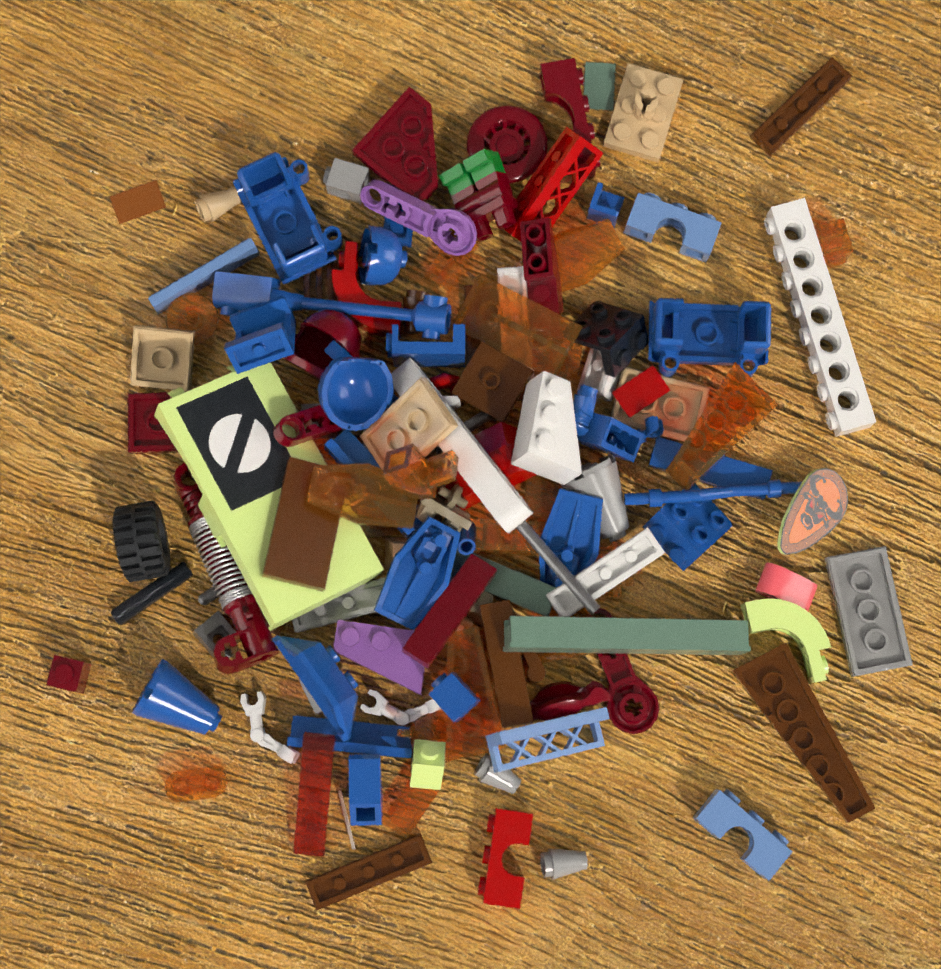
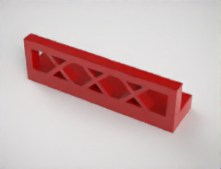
M566 126L516 198L518 207L513 209L516 224L504 230L521 241L520 222L550 218L551 226L553 227L604 153ZM586 147L592 154L585 163L578 165L577 157L583 148ZM572 174L571 184L567 188L560 189V181L563 177ZM555 199V206L552 211L543 214V206L546 201Z

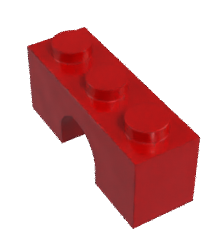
M496 808L495 814L489 813L486 832L492 833L491 845H484L482 864H488L486 877L480 876L477 895L483 896V904L520 909L525 877L524 875L508 872L503 867L502 855L511 845H529L533 813Z

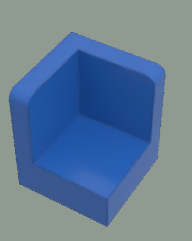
M598 182L588 210L587 219L615 227L624 197L603 191L604 183Z

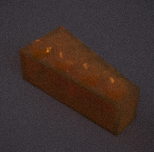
M735 362L665 471L684 490H690L756 429L778 404Z

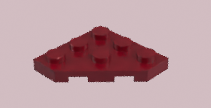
M409 86L352 149V154L389 185L424 202L438 188L432 104Z

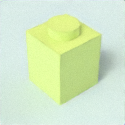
M414 740L410 787L441 790L446 742Z

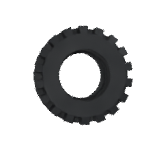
M151 500L116 507L113 514V535L118 561L126 579L129 582L167 576L170 569L169 542L164 519L156 502Z

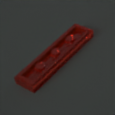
M304 732L293 854L321 857L325 855L336 735Z

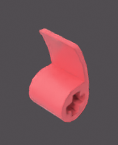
M765 563L755 592L769 599L789 601L809 611L817 584L784 567Z

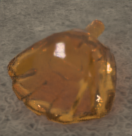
M437 713L417 720L409 729H398L397 731L399 737H409L412 748L414 747L415 739L446 742L445 753L450 747L451 739L449 737L451 734L448 724Z

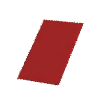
M652 365L613 391L612 394L630 418L671 390Z

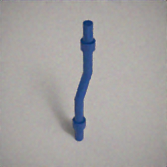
M767 480V483L728 485L684 491L662 492L661 489H648V492L625 493L624 504H649V507H662V504L701 502L740 496L767 495L768 498H779L782 494H795L803 481L781 482L780 480Z

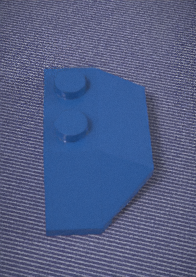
M279 635L273 637L272 640L342 741L347 742L350 740L358 694L354 689L359 685L349 671L344 674L337 665L341 659L331 645L325 648L321 642Z

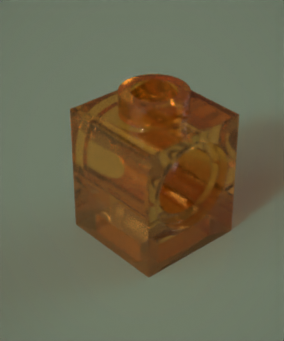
M844 218L815 225L814 228L826 265L834 268L845 264L846 260L853 253V248Z

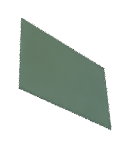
M585 62L584 95L588 97L589 109L613 110L615 64Z

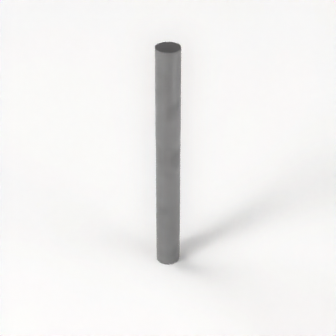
M523 521L516 527L591 615L600 608L599 604L526 521Z

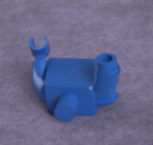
M581 384L577 393L574 394L573 400L579 443L593 450L608 455L614 454L615 457L634 463L640 445L647 441V437L656 438L662 436L664 432L662 419L658 420L657 416L645 419L646 429L635 430L612 417L594 413L598 390Z

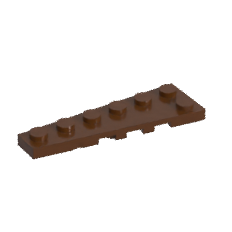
M787 643L732 670L735 678L846 823L876 809Z

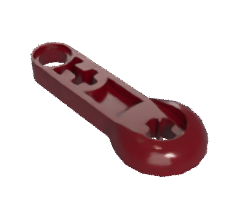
M318 405L283 417L274 427L273 434L279 444L285 447H292L343 429L328 419L321 406ZM310 419L312 422L317 421L319 424V426H317L316 424H312L307 426L306 428L304 427V425L307 424ZM283 425L293 427L296 437L291 438L285 435L282 429Z
M599 608L592 615L588 613L586 616L593 617L596 614H601L606 618H612L611 614L602 608ZM596 653L613 701H608L607 709L609 718L614 726L622 732L630 734L643 733L651 728L659 714L658 698L652 689L635 675L628 655L615 654L616 658L611 659L609 655L604 656L602 653ZM633 699L635 704L640 703L642 709H639L638 712L641 714L634 716L632 712L626 713L624 706L628 707L627 701Z

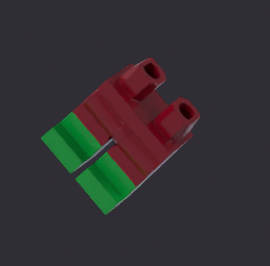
M482 149L465 159L463 164L458 163L439 175L442 185L448 187L454 202V208L463 211L473 220L477 230V241L483 242L493 236L489 225L493 220H495L498 229H506L516 224L513 209L518 207L516 199L513 198L512 189L498 152Z

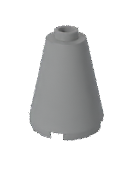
M614 454L599 458L600 463L589 462L582 465V474L565 485H560L566 490L603 498L600 537L601 539L608 538L610 542L626 536L625 530L629 528V522L617 462Z

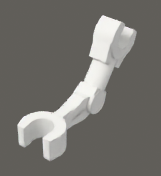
M369 690L368 694L376 698V705L370 708L362 704L360 707L365 713L377 716L384 715L401 726L414 722L428 713L432 714L442 710L431 699L419 707L407 709L404 712L391 706L389 701L375 690Z
M257 692L258 701L255 705L249 703L248 694H241V705L246 716L250 717L251 740L257 742L262 747L276 752L280 758L288 763L295 764L301 753L285 744H281L270 734L265 733L262 722V715L265 714L266 706L264 692Z

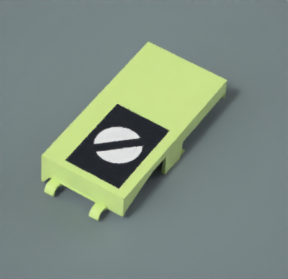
M271 362L239 374L236 373L233 365L227 367V370L229 369L231 373L187 392L181 387L168 392L167 394L172 398L159 403L154 416L187 464L203 494L198 506L214 538L217 539L221 548L227 545L270 626L268 628L269 631L377 578L384 569L344 497L326 587L323 592L262 577L289 457L327 466L314 440L292 447H285L274 438L273 430L276 424L283 417L298 411ZM283 425L282 429L285 435L291 438L296 437L293 427Z

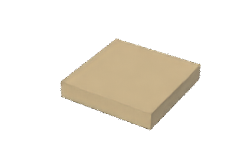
M143 325L133 326L130 385L171 390L181 387L184 391L191 390L195 331Z

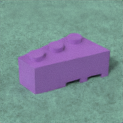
M343 620L337 621L333 647L337 654L422 695L425 666L402 652V647L414 633L413 630Z

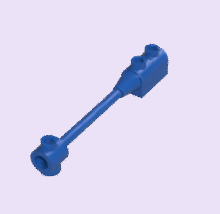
M215 271L212 300L214 307L221 309L220 315L230 316L239 311L284 296L292 311H301L303 309L321 311L330 309L344 314L412 321L416 331L422 332V338L440 340V334L447 335L450 329L452 311L451 305L447 304L448 298L424 295L423 301H419L414 309L308 298L297 293L280 290L281 280L273 277Z

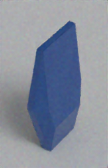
M560 488L540 538L572 575L575 576L592 565L598 557L603 498ZM539 555L540 581L556 588L562 585L563 582Z
M428 516L394 556L374 611L414 630L449 585L461 533Z

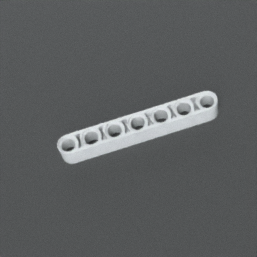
M409 357L391 373L393 388L400 397L420 377L428 379L458 424V427L438 446L506 532H512L533 514L531 508L415 361Z

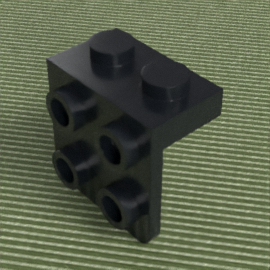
M600 301L593 302L563 332L565 340L601 351L605 375L614 378L648 344V334L643 314Z

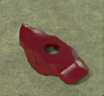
M559 681L541 688L535 698L530 701L533 721H548L575 714L584 707L596 706L601 702L613 701L609 690L598 681H592L583 687L571 682Z

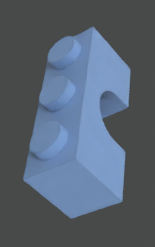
M638 193L624 234L651 243L655 232L659 228L664 226L674 227L682 236V245L679 253L706 263L722 222L717 221L713 215L708 213L697 214L691 212L683 204L663 202L655 194Z
M715 789L692 818L717 839H721L733 827L744 829L749 837V846L740 859L763 879L770 881L793 852L786 846L789 841L778 831L774 830L770 833L762 825L765 821L753 810L750 809L747 813L738 806L741 800L731 791L726 789L722 792Z

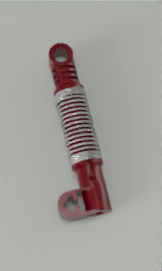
M183 463L175 470V491L183 502L184 508H186L185 511L189 518L188 530L192 538L195 539L194 543L197 544L198 553L201 554L202 562L205 563L204 567L207 568L206 572L209 573L208 576L211 578L212 586L215 587L216 596L220 597L218 600L221 604L220 606L224 613L231 617L237 631L223 637L216 643L214 663L222 673L233 674L267 661L276 656L279 651L272 640L273 637L268 629L269 627L227 545L223 548L220 547L198 506L203 494L197 483L191 486L182 483L185 478H194L187 464ZM239 642L242 643L247 654L245 659H243L241 652L237 651V643ZM229 650L231 654H235V659L230 660L228 656L224 657V652Z

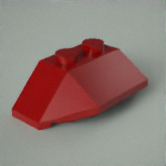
M500 422L475 434L474 437L510 483L515 486L537 474L511 464L518 428ZM450 462L445 488L451 490L456 484L463 487L461 497L468 500V504L464 509L458 505L456 506L466 510L482 502Z

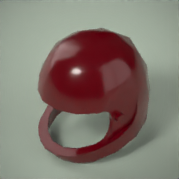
M330 309L321 310L310 315L300 324V331L298 334H295L294 354L284 357V359L320 379L324 370L333 360L324 351L325 348L335 340L351 356L359 357L362 336L355 323L344 313Z

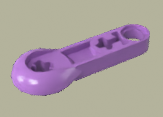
M372 180L360 192L361 201L367 208L423 236L430 237L440 249L448 254L455 256L465 255L472 250L477 241V230L473 220L461 210L453 208L438 209L380 180ZM370 189H375L380 193L381 201H375L370 196ZM398 203L402 204V210H404V212L400 210V205ZM450 228L456 231L454 235H457L456 237L450 234L452 232L449 231Z

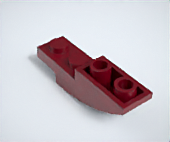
M550 218L520 222L523 269L524 280L527 282L531 331L549 341L563 339L561 313H564L551 221Z

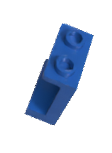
M284 296L230 315L229 320L235 330L236 337L235 340L225 343L224 349L237 374L294 354L296 319Z
M392 324V333H386L387 357L393 358L394 367H399L410 357L419 367L465 368V324H453V342L400 341L399 325Z

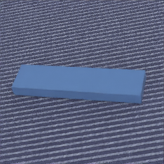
M248 238L149 296L148 299L159 315L213 283L215 271L230 273L259 256L257 247L253 240Z

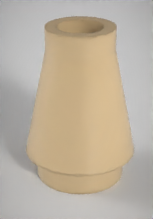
M232 187L227 190L202 194L194 202L203 222L209 220L214 222L235 205L240 204L241 200L236 189Z

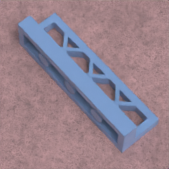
M607 707L486 735L494 773L605 746L599 722L610 719ZM590 724L594 742L587 744L577 736L583 725ZM558 731L569 738L563 750H560L551 743ZM548 734L546 739L543 738L541 735ZM530 738H534L542 744L537 756H533L524 750ZM520 740H521V742H520L519 745H517V744L515 743L516 741H520ZM574 742H575L577 745H579V746H576V747H572L573 744H574ZM506 744L516 751L510 763L502 764L499 745ZM547 749L552 751L551 753L545 754ZM521 755L526 758V759L519 760V758H520Z

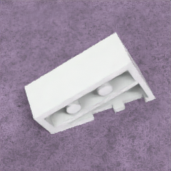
M542 371L526 384L511 464L563 485L582 474L571 383L554 374Z

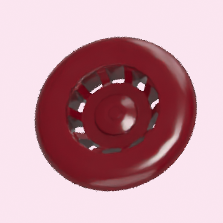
M501 105L486 110L476 118L469 129L466 147L468 157L485 149V146H488L491 151L498 152L509 183H516L534 174L547 155L548 139L542 123L531 112L518 106ZM507 126L514 127V130L507 129ZM502 127V130L496 131L497 128ZM519 131H522L524 135L521 136L519 134ZM489 134L492 135L491 140L487 138ZM529 142V145L525 147L524 143Z

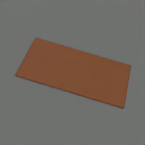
M156 180L110 196L119 224L166 208Z

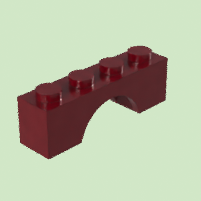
M575 58L541 63L539 76L544 102L555 104L562 108L571 119L573 131L592 144L591 140H595L593 123L587 122L586 113L589 112V101L587 95H582L581 85H584L582 68H577ZM586 147L583 148L577 157L578 165L585 163L592 154ZM600 160L586 179L595 178L596 169L600 167ZM572 174L564 176L560 184L572 182Z

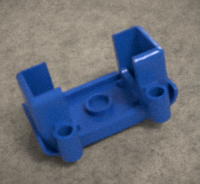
M273 152L238 169V179L234 180L233 184L283 285L337 260L333 252L340 249L343 244L340 229L335 226H329L324 232L322 231L300 187L307 183L310 178L305 161L298 159L289 166L286 157L282 158L279 153ZM333 236L337 237L335 240H329Z
M659 298L656 303L649 301L648 360L659 363V371L663 376H673L679 364L736 366L738 377L747 380L753 376L758 366L768 363V348L771 345V305L769 302L743 301L741 307H738V305L684 303L683 298ZM665 363H671L674 368L666 367ZM743 366H749L751 371H746Z

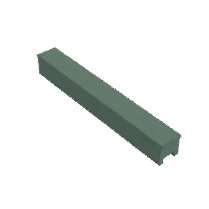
M510 616L509 620L504 621L503 652L743 655L751 651V646H749L748 620Z

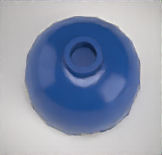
M368 225V229L365 228L359 249V257H362V265L364 267H358L360 284L373 286L390 283L398 276L400 268L404 269L406 267L407 251L402 250L400 239L390 229Z

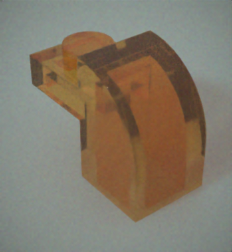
M412 443L386 453L382 476L396 491L407 497L431 499L436 497L438 486L456 481L459 457L453 450L426 459Z

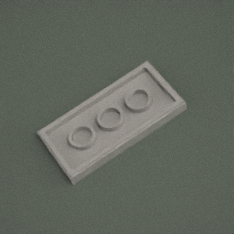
M886 546L826 557L825 563L851 677L913 665Z

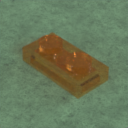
M409 779L383 818L382 823L407 840L439 790L410 787Z

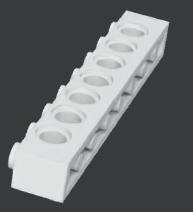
M803 198L773 206L764 219L767 234L773 237L775 243L773 254L776 262H781L784 273L781 275L782 283L785 290L790 291L792 301H790L791 311L794 318L798 317L801 325L799 329L800 340L803 346L807 345L810 354L808 365L811 373H816L818 379L817 394L820 401L825 402L828 411L825 414L828 428L834 430L836 437L870 428L876 423V419L806 200ZM784 231H794L798 239H788ZM793 258H802L806 262V267L800 268L796 266ZM810 285L813 287L815 295L805 294L802 286ZM817 312L821 314L824 318V323L814 322L811 318V313ZM820 340L829 341L832 344L833 351H824L820 346ZM829 368L838 369L842 376L841 380L833 379L829 375ZM838 396L847 397L850 401V408L841 407L838 403Z

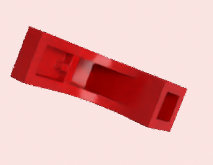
M345 241V251L339 252V268L344 270L332 269V282L337 301L402 308V302L376 300L361 290L357 283L358 243ZM345 314L360 329L381 337H386V333H392V324H398L401 338L402 320Z

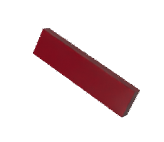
M471 553L448 587L402 647V652L426 668H429L495 577L497 569Z

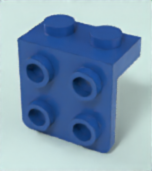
M690 483L682 491L699 490L700 488L695 483ZM711 500L701 502L667 503L642 528H649L666 554L684 571L732 527V523Z

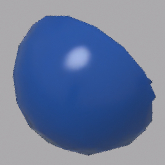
M340 357L332 360L322 373L318 386L320 406L327 418L342 429L352 431L367 429L371 424L380 419L386 408L391 405L394 392L392 375L385 362L363 357Z

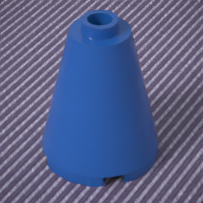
M163 659L154 670L151 679L143 689L132 711L138 717L203 735L208 730L214 732L222 718V715L218 714L220 707L173 665Z

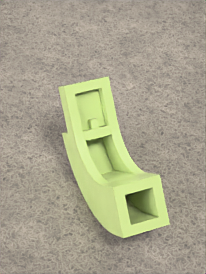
M759 599L740 605L743 619L748 620L749 634L768 630L787 634L800 648L808 683L827 680L825 674L829 673V667L826 657L824 655L821 656L820 650L830 648L831 645L825 630L813 615L804 608L781 599Z

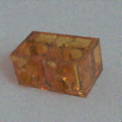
M477 518L475 553L536 556L537 552L516 528L508 533L495 519ZM526 521L538 534V521Z

